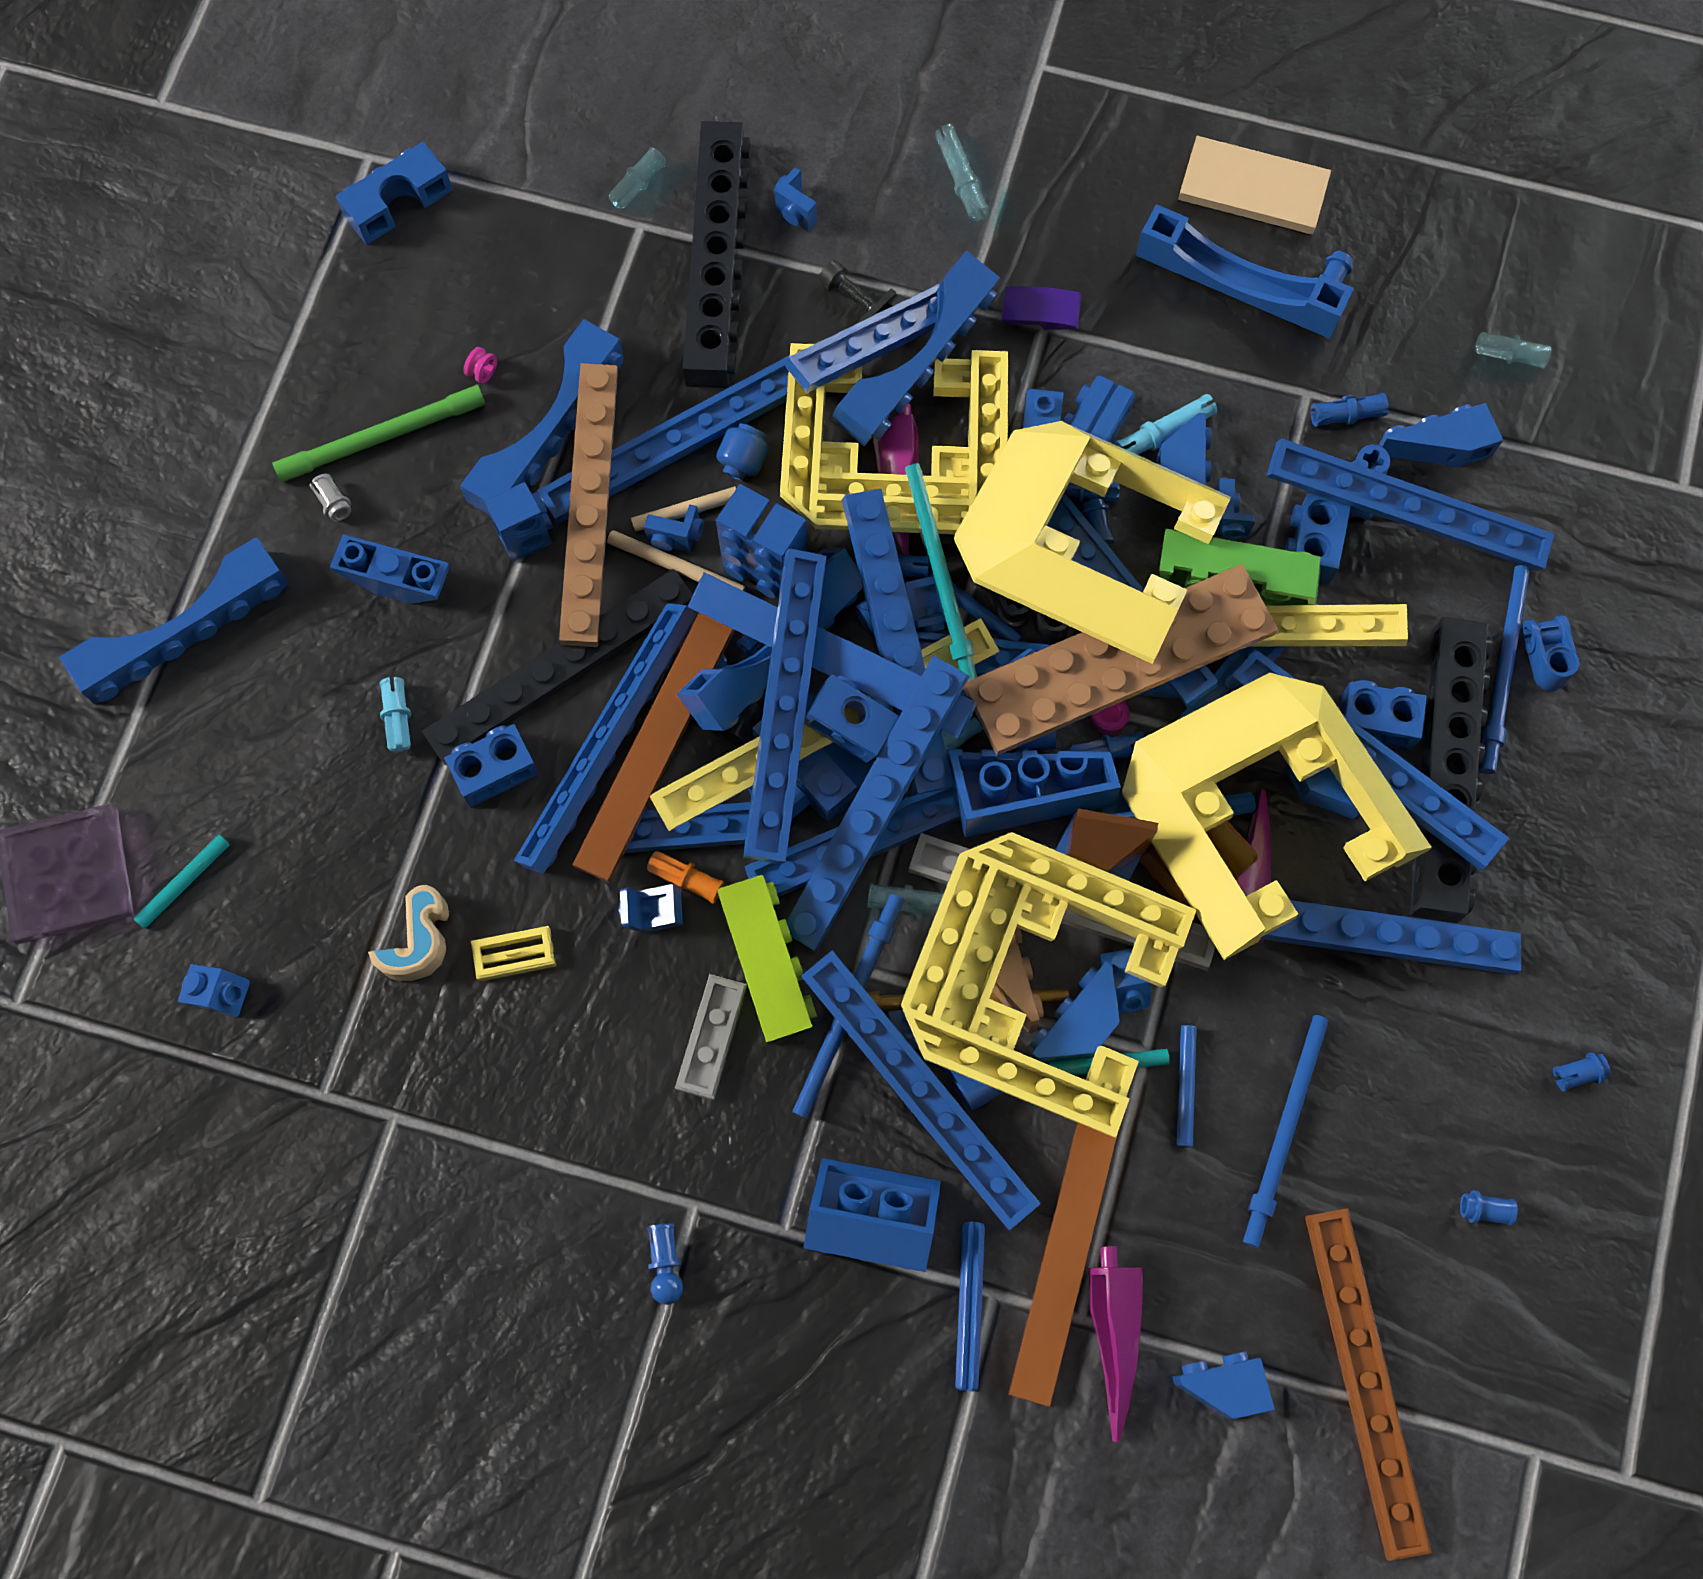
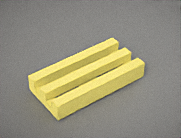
M545 926L471 941L476 979L480 982L555 967L556 960L553 953L554 948L551 941L550 927ZM540 938L543 940V944L484 956L481 953V950ZM545 953V957L487 969H484L483 966Z

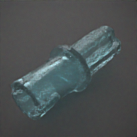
M649 148L648 152L634 167H628L625 171L626 176L609 193L608 197L616 208L624 209L641 190L646 191L649 187L648 182L666 165L665 157L657 149Z
M1482 332L1479 334L1475 344V350L1479 354L1506 359L1507 364L1519 362L1542 369L1546 367L1551 354L1550 345L1523 341L1517 335L1509 338Z

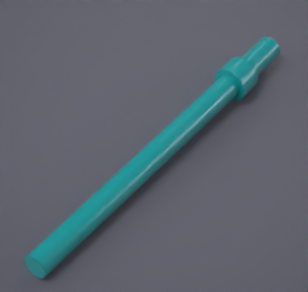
M912 464L905 467L952 640L949 648L953 661L957 660L959 670L970 675L968 679L970 681L977 678L972 656L975 655L971 639L967 640L920 464Z

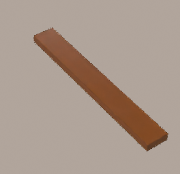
M698 614L573 862L575 868L610 883L651 801L650 796L655 793L692 718L691 713L680 700L677 693L702 669L717 668L735 632L734 629L706 615Z
M1080 1123L1076 1125L1008 1395L1048 1407L1051 1405L1117 1136L1113 1138Z
M1348 1208L1305 1216L1386 1560L1393 1561L1432 1553Z

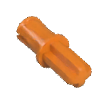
M660 851L653 853L647 865L648 872L680 886L681 891L685 889L709 900L713 904L719 897L717 889L724 886V881L717 880L695 869L694 863L690 862L687 865Z

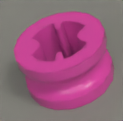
M476 347L465 361L464 374L470 378L475 377V380L481 384L486 383L495 371L497 365L496 355L492 353L486 354L485 349Z

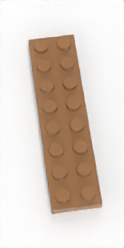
M1237 565L1185 588L1187 589L1186 595L1153 664L1082 632L967 681L963 689L969 699L977 702L974 711L996 756L1275 635L1278 628L1244 565Z

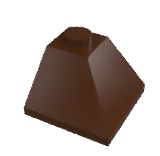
M1078 809L1069 830L1066 855L1114 874L1146 852L1158 830L1159 823Z

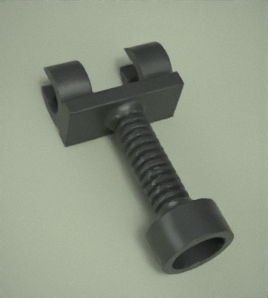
M836 259L828 262L818 277V283L828 291H832L835 288L839 289L867 312L859 322L906 300L904 297L897 295L896 291L891 288L878 302H875L873 298L846 278L847 268Z

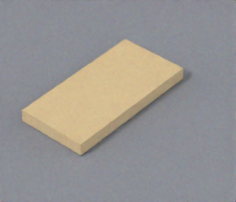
M1196 136L1178 200L1313 235L1331 170Z

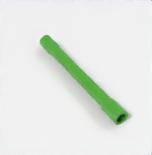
M477 384L451 394L433 404L312 450L301 451L272 463L280 482L283 483L309 473L327 463L445 418L464 414L485 406L486 403Z

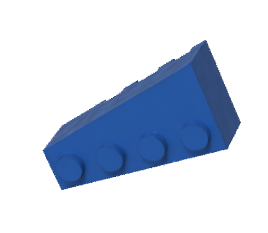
M948 749L947 758L954 782L952 789L965 837L1073 815L1078 809L1092 811L1115 806L1118 800L1121 786L1110 752L1059 751L1058 754H1037V750H1022V753H1003L996 756L994 750L982 749L981 753L962 752V749Z

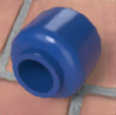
M742 423L739 424L738 428H729L716 455L717 460L725 466L722 472L739 481H742L744 476H758L770 448L769 444L764 440L766 435Z

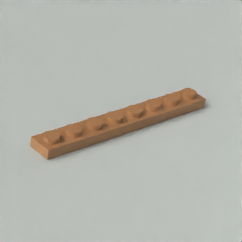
M580 364L559 634L560 645L598 647L618 377L617 365Z

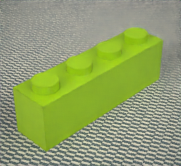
M759 875L717 889L766 1042L811 1028L810 1019L817 1017L810 994L802 996L798 981L803 980L801 977L803 971L798 957L790 959L786 943L792 942L786 920L778 921L773 906L780 904L773 881L765 883L764 876Z

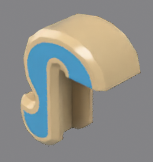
M428 885L417 886L405 896L408 948L368 952L372 964L390 979L414 981L430 976L442 965L446 953L445 938L435 927L434 923L439 919L442 921L448 919V905L440 893Z

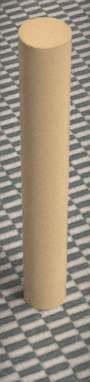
M734 486L632 517L631 521L635 532L644 530L648 514L677 520L686 517L690 504L698 507V513L726 505L737 488Z

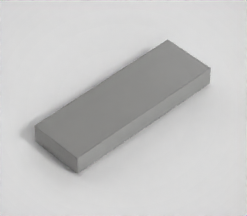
M709 974L676 1082V1090L715 1100L748 989L747 984Z

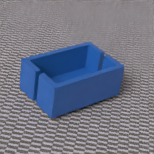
M739 484L716 519L723 567L734 579L739 581L744 579L750 582L755 581L757 583L756 587L761 593L770 598L779 597L785 552L788 548L808 552L806 519L776 503L756 534L752 533V529L766 510L770 500Z

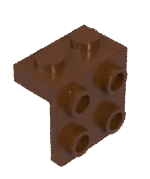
M1228 821L1206 831V834L1235 880L1257 861V852ZM1155 847L1150 849L1139 862L1175 901L1191 907Z

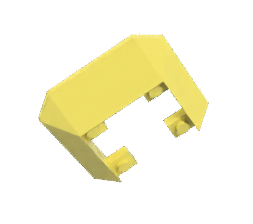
M791 343L790 356L814 344ZM972 350L971 360L945 359L941 362L939 359H936L933 396L969 397L968 447L932 446L931 476H923L938 534H956L1007 443L1008 351ZM863 365L808 393L805 392L789 372L780 497L815 529L849 530L841 499L846 494L882 489L892 532L922 533L907 475L857 473L859 443L823 442L826 392L848 393L857 381L862 379Z
M1063 421L1014 430L954 537L973 582L1153 664L1186 595L1187 589L1151 574L1144 591L1140 592L1072 561L1080 541L1046 525L1069 482L1105 497L1111 483L1115 481L1182 511L1174 529L1209 544L1231 497Z
M1268 673L1136 741L1122 796L1137 819L1159 823L1158 830L1151 843L1190 906L1196 909L1195 914L1224 960L1259 942L1261 937L1293 921L1297 918L1298 912L1277 880L1245 896L1206 834V831L1231 819L1234 814L1215 784L1222 779L1278 750L1300 782L1329 767L1370 828V831L1347 842L1343 847L1364 881L1377 876L1393 866L1397 868L1432 848L1324 686Z
M1013 832L960 853L901 1003L923 1058L1115 1138L1130 1099L1126 1096L1139 1061L1104 1046H1098L1086 1080L1023 1055L1014 1051L1027 1014L989 998L1016 927L1048 941H1053L1057 935L1065 910L1136 938L1125 973L1156 986L1164 987L1169 978L1178 949L1184 947L1196 909Z

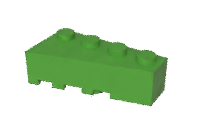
M1165 529L1159 571L1161 578L1186 588L1243 564L1265 606L1316 605L1321 557L1307 552H1292L1214 537L1207 544L1180 531Z

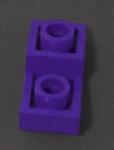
M1006 287L1002 321L1006 326L1040 325L1043 330L1078 329L1082 295L1080 292L1056 288Z

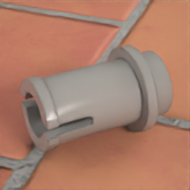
M325 473L316 476L312 480L313 483H310V488L323 505V514L335 522L347 518L351 513L350 499L341 494L331 475Z

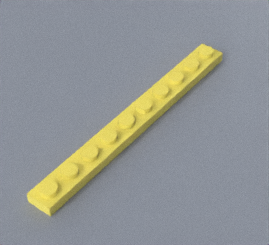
M981 618L964 627L967 640L971 639L975 655L972 656L974 666L999 652ZM950 635L921 650L925 668L932 656H936L959 669L957 660L953 661L949 645L952 644ZM860 691L861 693L865 694V695L868 696L869 698L873 697V696H871V695H869V694H866V693ZM845 707L844 716L847 721L852 724H858L859 717L857 712L852 708ZM804 725L799 761L833 742ZM760 736L651 794L650 798L669 831L753 786Z

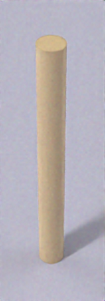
M612 530L608 536V544L666 569H675L678 574L699 582L703 572L746 591V586L615 530Z

